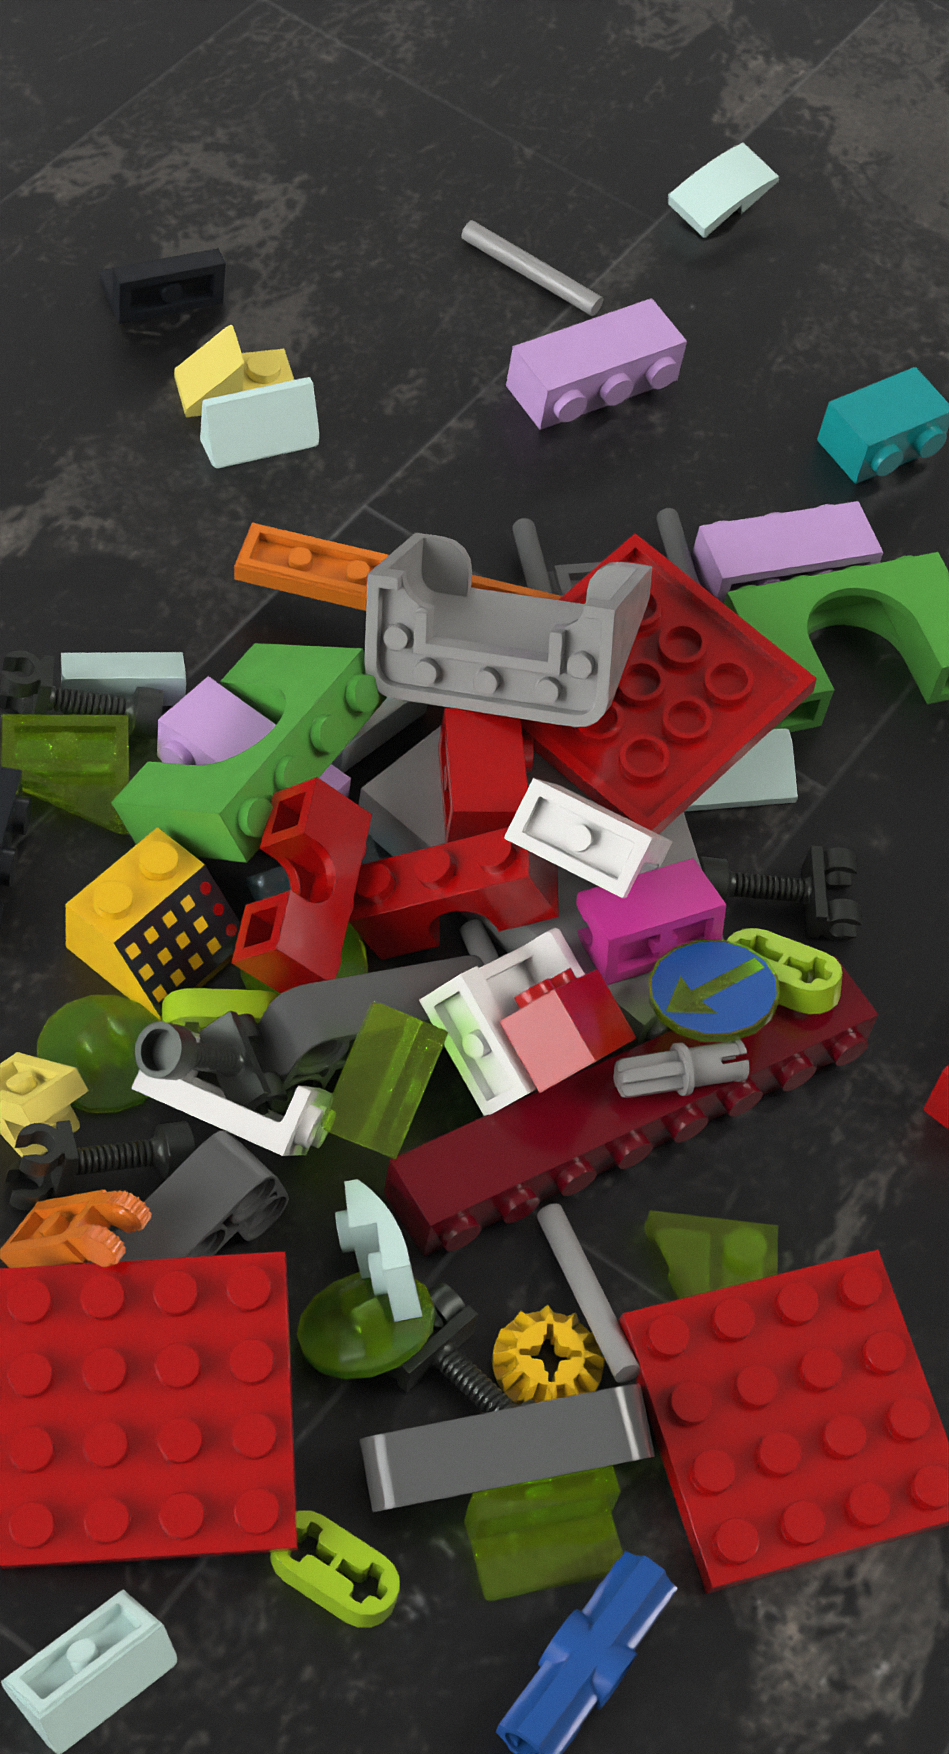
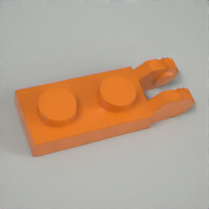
M103 1189L38 1201L0 1249V1259L9 1268L83 1264L89 1261L101 1267H108L111 1264L114 1266L125 1254L126 1247L123 1245L124 1242L119 1239V1236H116L113 1231L108 1230L109 1227L113 1225L127 1233L140 1231L141 1229L143 1230L152 1218V1213L149 1211L150 1208L145 1205V1202H142L139 1197L125 1190L124 1192L121 1190L118 1192H107Z

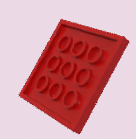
M635 533L559 599L560 601L585 604L590 579L600 567L610 562H627L652 566L649 601L611 706L598 722L587 727H571L521 719L522 734L532 735L534 751L595 803L660 834L814 691L817 678Z
M879 1250L626 1312L619 1318L618 1322L640 1365L639 1375L635 1378L637 1384L641 1386L646 1412L706 1594L949 1526V1441Z
M285 1252L119 1261L114 1266L111 1264L108 1267H101L96 1263L0 1268V1569L298 1551L287 1257Z

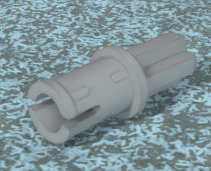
M737 1038L730 1039L728 1042L690 1048L681 1042L673 1043L670 1051L617 1060L614 1063V1084L621 1097L633 1098L670 1091H677L679 1095L687 1096L691 1095L694 1087L731 1081L742 1082L749 1075V1060L723 1064L721 1061L733 1060L738 1055L747 1054L744 1043Z

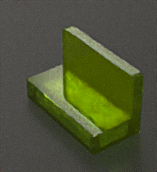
M372 1002L322 1118V1129L396 1159L449 1032L382 1003Z
M613 1465L472 1492L464 1522L483 1594L487 1600L494 1601L607 1576L615 1562L619 1561L623 1555L611 1514L621 1492Z

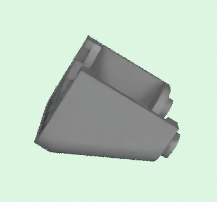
M414 533L368 573L365 672L375 677L377 690L380 694L393 699L571 727H587L598 722L612 704L649 601L652 566L627 562H610L600 567L589 581L586 603L580 604L471 588V559L462 545L456 540L447 537Z

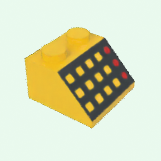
M158 827L66 903V948L157 1022H162V1002L165 996L180 989L201 988L232 961L241 926L240 921L206 865Z

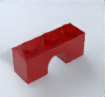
M318 777L273 793L271 800L273 809L264 828L260 849L282 865L288 875L291 890L245 905L231 962L281 994L300 985L336 978L341 965V952L348 920L354 908L353 898L360 867L367 850L366 841L372 814Z
M509 827L362 864L353 898L354 908L348 922L381 960L440 946V915L449 912L468 911L478 913L488 918L499 932L559 917L558 865L504 839Z

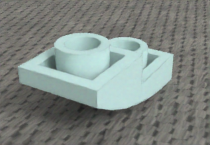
M741 143L710 161L668 195V204L705 238L733 212L737 210L742 214L779 181V176L750 148Z
M360 1180L345 1181L347 1210L335 1212L342 1252L355 1251L361 1277H371L375 1296L388 1293L395 1322L422 1317L407 1247L396 1220L384 1202Z

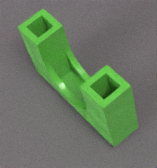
M939 552L919 556L906 555L892 561L866 566L853 565L843 570L813 576L800 575L790 580L760 586L747 585L737 590L728 591L724 604L817 678L814 691L773 729L785 728L789 729V732L822 725L834 688L811 644L809 635L816 630L834 625L857 626L879 634L900 652L927 704L949 700V571Z
M254 643L220 683L225 689L272 721L276 726L249 749L220 762L207 765H185L148 761L111 802L135 844H138L158 827L195 857L247 863L260 848L264 828L273 809L271 804L273 793L316 777L319 778L386 700L387 696L380 694L377 690L375 677L365 672V652L363 648Z

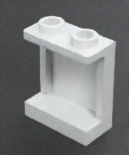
M533 778L504 839L621 898H627L638 874L661 867L673 842L560 785Z
M558 928L545 932L526 945L480 968L476 966L458 975L419 1000L484 1116L497 1112L537 1089L499 1022L519 1010L514 997L547 978L551 979L569 968L572 969L576 978L585 975Z
M191 1031L196 1038V1042L202 1043L199 1034ZM139 1070L131 1088L282 1156L306 1155L310 1145L319 1148L330 1130L335 1115L334 1110L327 1108L332 1093L321 1088L307 1086L297 1087L285 1116L268 1109V1114L261 1115L227 1100L222 1088L196 1077L199 1072L198 1070H191L184 1078L176 1081L151 1078Z

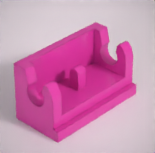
M694 858L638 874L627 898H621L600 886L577 893L576 906L583 920L589 926L577 930V934L585 952L600 972L606 985L656 970L659 963L676 949L697 942L722 941L726 903Z

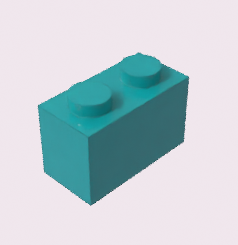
M913 367L830 401L817 441L855 484L876 475L885 476L902 464L919 457H930L942 448L946 442V433L949 428V403L916 367Z

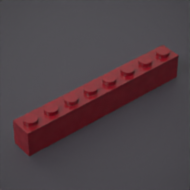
M841 964L843 972L841 996L838 1004L827 1012L806 1014L773 1002L769 1012L755 1024L730 1033H703L680 1026L564 1079L541 1093L538 1091L491 1115L488 1114L390 1159L383 1192L423 1257L443 1247L447 1251L460 1249L473 1241L479 1235L481 1229L502 1219L505 1223L516 1222L529 1215L538 1206L540 1201L559 1192L564 1196L575 1194L587 1187L597 1174L616 1165L620 1169L632 1167L646 1158L654 1147L671 1139L678 1143L686 1141L703 1130L708 1121L727 1112L732 1117L741 1115L754 1107L763 1095L780 1087L784 1091L793 1090L808 1081L816 1070L835 1062L837 1066L850 1063L867 1049V1039L879 1014ZM737 1038L744 1043L747 1054L738 1055L733 1060L721 1061L723 1064L749 1060V1075L742 1082L731 1081L694 1087L691 1095L681 1096L677 1091H670L633 1098L621 1097L614 1084V1063L617 1060L670 1051L673 1043L681 1042L690 1048L728 1042L730 1039Z

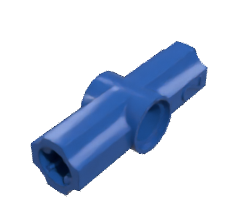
M625 1551L619 1561L615 1562L603 1582L599 1584L594 1592L595 1594L582 1611L575 1609L541 1656L538 1662L541 1668L498 1725L496 1733L504 1740L508 1749L513 1754H563L580 1731L581 1725L595 1707L600 1710L636 1659L638 1653L635 1652V1649L677 1590V1587L669 1580L663 1568L645 1555L637 1556Z

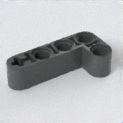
M476 955L461 956L304 984L280 994L270 1003L258 1023L263 1041L258 1043L254 1042V1040H249L262 1072L278 1073L288 1095L287 1102L279 1101V1099L268 1100L267 1102L272 1111L286 1114L298 1086L316 1087L324 1090L336 1069L445 1048L419 1000L458 975L476 966L478 968L484 966L485 964L482 959Z
M226 1130L219 1131L203 1142L144 1201L145 1205L150 1208L149 1211L152 1213V1218L143 1230L127 1233L118 1228L114 1232L116 1236L120 1237L119 1239L124 1242L123 1245L126 1247V1252L119 1261L213 1256L236 1232L247 1241L260 1236L280 1217L287 1206L289 1195L277 1176L240 1141Z
M640 1384L614 1387L359 1439L372 1512L655 1456Z

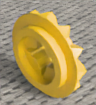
M549 1305L539 1312L525 1314L523 1311H520L512 1322L504 1329L501 1328L492 1354V1366L497 1383L507 1397L511 1398L518 1405L529 1399L539 1403L594 1392L600 1384L605 1358L601 1355L593 1333H590L580 1324L577 1314L573 1313L566 1316L552 1311ZM545 1339H550V1345H554L556 1356L567 1357V1360L559 1362L552 1382H548V1371H544L543 1361L531 1358V1356L539 1355Z

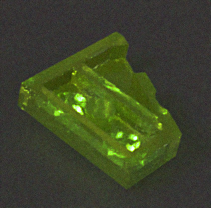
M2 714L1 766L22 770V788L24 792L115 833L129 834L111 804L114 798L129 783L128 715Z
M649 1211L645 1221V1233L650 1242L656 1240L670 1269L667 1278L678 1299L777 1275L778 1225Z

